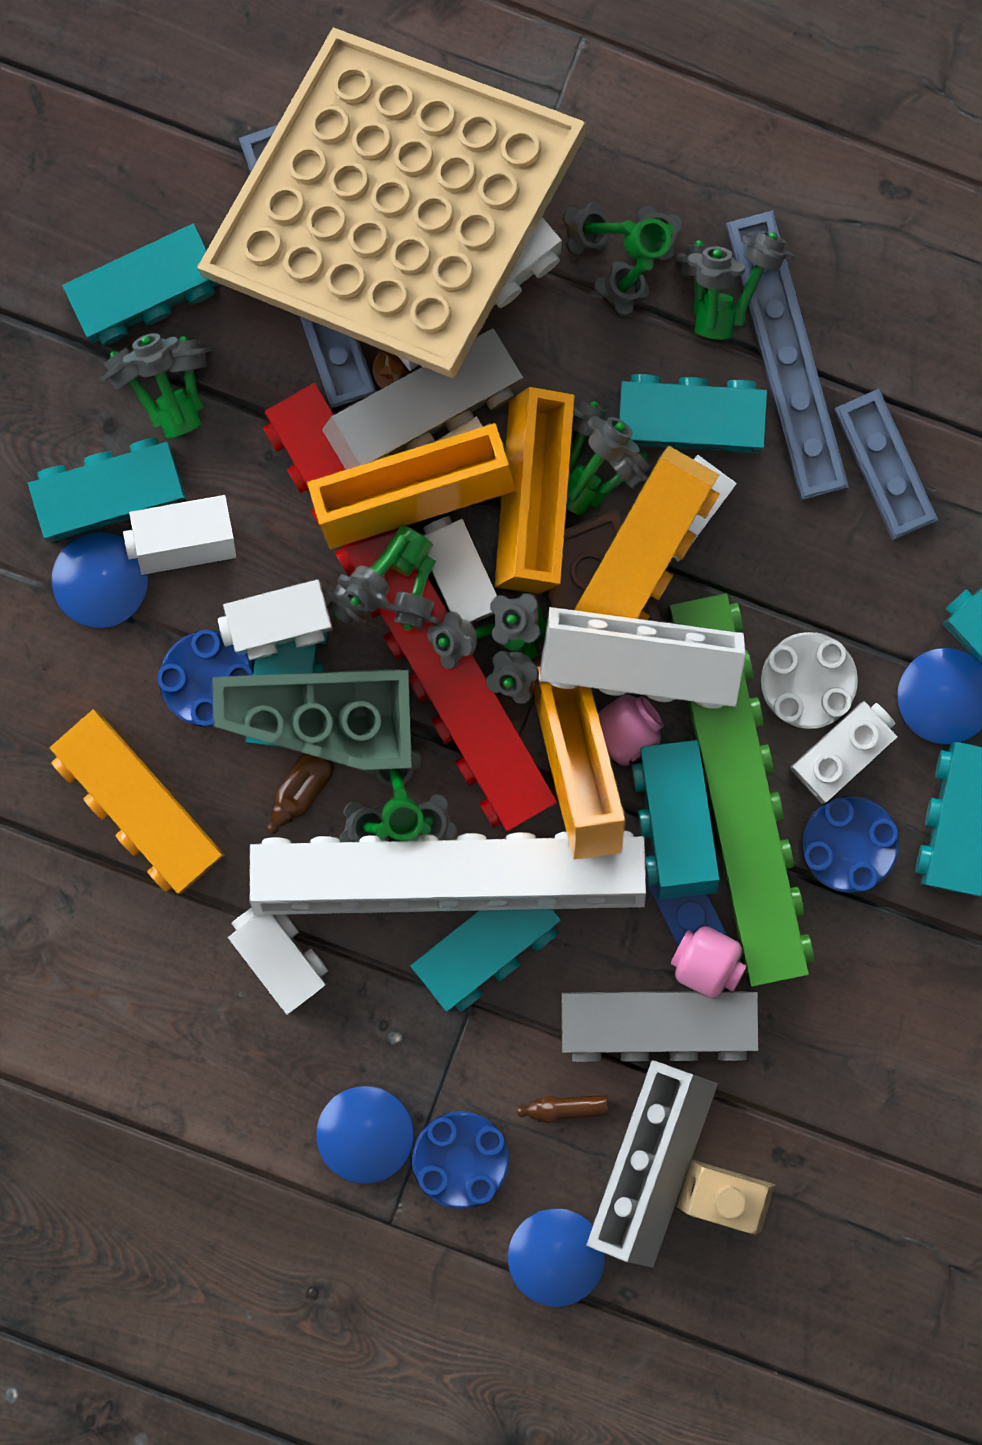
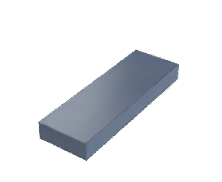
M874 390L834 409L836 417L892 541L936 522L938 518L880 390Z

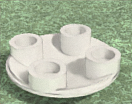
M798 633L782 640L767 656L761 673L762 692L769 708L778 718L799 728H820L835 722L849 710L857 691V670L851 655L840 642L820 633Z

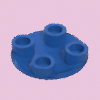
M94 532L74 539L61 551L52 572V588L58 605L72 620L92 628H107L129 621L140 608L148 588V574L141 575L138 558L128 560L124 538L112 533Z
M205 629L183 637L169 649L158 671L157 679L166 705L178 718L195 726L213 727L212 677L250 676L254 673V666L252 661H249L247 653L238 655L235 652L234 645L225 647L220 632Z
M951 648L935 649L918 656L906 668L898 686L897 699L903 723L919 737L936 744L948 745L953 742H963L973 737L982 729V664L970 654Z
M857 796L835 798L819 807L810 817L803 834V855L812 874L827 887L847 893L869 890L881 883L896 864L899 854L897 827L891 816L880 805L869 799Z
M360 1086L344 1090L327 1104L321 1113L317 1125V1145L322 1159L335 1174L354 1183H375L392 1176L406 1162L413 1144V1125L409 1112L395 1096L376 1087Z
M457 1111L437 1117L422 1130L414 1145L412 1166L417 1183L429 1198L445 1207L467 1209L488 1202L498 1192L507 1176L509 1153L502 1133L493 1123L478 1114Z
M565 1209L541 1210L527 1218L515 1231L508 1250L509 1270L513 1281L520 1291L537 1303L554 1307L576 1303L591 1293L602 1276L605 1264L604 1252L586 1246L593 1225L583 1216Z

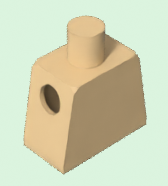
M691 1159L675 1206L688 1215L747 1233L757 1234L762 1231L775 1184Z

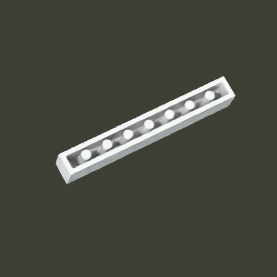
M624 831L622 853L573 860L567 832L558 833L555 835V838L535 839V835L531 833H512L507 835L506 839L486 840V836L482 834H463L458 836L457 840L438 841V838L433 835H417L411 840L389 842L387 837L380 839L378 836H365L360 838L359 842L340 843V840L335 837H316L311 839V843L291 844V841L286 838H267L262 841V844H250V903L253 915L644 907L645 905L644 836L633 837V833Z

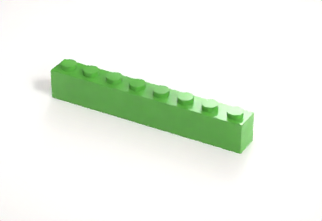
M727 593L673 604L668 608L671 624L730 632L743 631L738 603L729 604ZM745 650L736 707L723 705L720 708H706L698 705L695 701L687 700L695 739L699 741L710 810L738 941L742 947L743 964L747 966L745 969L748 986L752 987L809 975L807 964L814 963V954L809 935L800 936L797 916L804 915V908L799 887L790 888L786 869L794 868L793 856L789 840H780L776 822L784 820L779 793H770L766 774L774 773L768 744L760 746L756 727L763 725V716L758 697L749 698L746 679L753 678V670L749 652Z

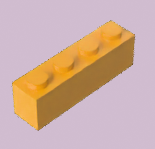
M528 387L509 401L505 455L516 491L501 495L494 584L496 588L541 594L559 585L561 582L575 396L573 394Z
M496 423L307 482L319 525L330 549L399 528L400 525L406 526L516 491Z
M668 446L652 471L574 611L648 620L650 615L642 610L650 596L657 600L661 598L673 577L671 573L665 571L673 556H676L682 560L697 534L689 530L695 517L699 515L706 519L720 495L719 492L712 489L719 474Z
M537 667L539 675L535 680L534 702L573 860L622 853L625 818L591 687L558 688L550 682L541 681V667Z
M91 710L49 747L57 756L51 762L55 769L69 784L77 779L89 792L83 800L101 820L108 815L121 829L115 836L133 856H136L141 851L153 865L147 871L148 874L164 892L167 893L173 888L178 894H182L225 856L98 711Z

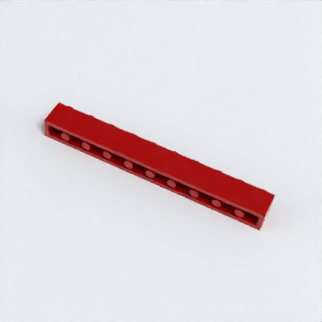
M315 383L264 411L270 423L262 428L276 452L285 448L294 465L286 470L300 494L309 490L307 482L346 470L322 431V428L333 416V413ZM314 508L311 510V513L315 518L317 524L319 525L317 514ZM398 528L342 545L341 549L334 552L347 576L350 577L358 566L370 568L384 552ZM391 567L386 571L382 578L389 586V592L385 596L389 604L394 605L397 592L412 593L418 571L413 570L410 576H405ZM427 578L422 597L435 602L431 617L440 619V624L444 621V616L448 612ZM376 607L373 611H368L372 619L381 615L390 629V632L383 635V638L396 661L405 656L414 671V674L408 676L409 683L420 702L429 698L439 715L432 718L431 721L444 744L454 740L463 756L456 760L455 763L467 784L471 786L478 782L487 799L479 804L492 827L495 828L502 824L505 831L508 832L557 803L555 797L496 695L488 689L486 678L473 655L460 658L455 668L447 669L442 666L440 655L435 652L433 645L428 640V629L434 624L424 622L422 630L411 629L407 631L402 625L394 622L396 613Z

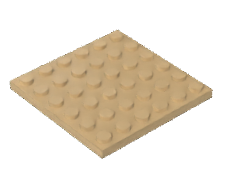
M333 27L197 269L202 277L454 379L587 135L586 123Z

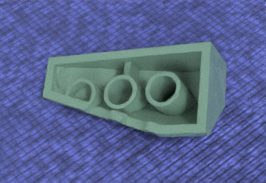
M384 669L212 677L214 727L361 770L412 768L408 670Z

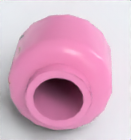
M623 694L598 712L609 760L613 759L622 766H631L640 760L641 747L660 744V729L664 727V724L656 709L645 697L640 696L636 699L631 695Z
M708 926L699 928L695 933L688 930L671 961V965L677 967L675 972L677 981L708 998L718 997L724 988L734 992L747 967L739 962L742 954L741 945Z

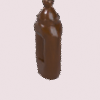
M306 753L301 755L276 790L274 797L275 805L272 807V822L267 825V831L275 834L279 826L292 822L294 818L305 814L330 780L334 766L323 758Z
M596 1095L568 1098L545 1096L537 1098L527 1107L520 1105L517 1108V1114L521 1118L528 1115L538 1122L545 1123L556 1122L558 1119L609 1115L608 1096Z

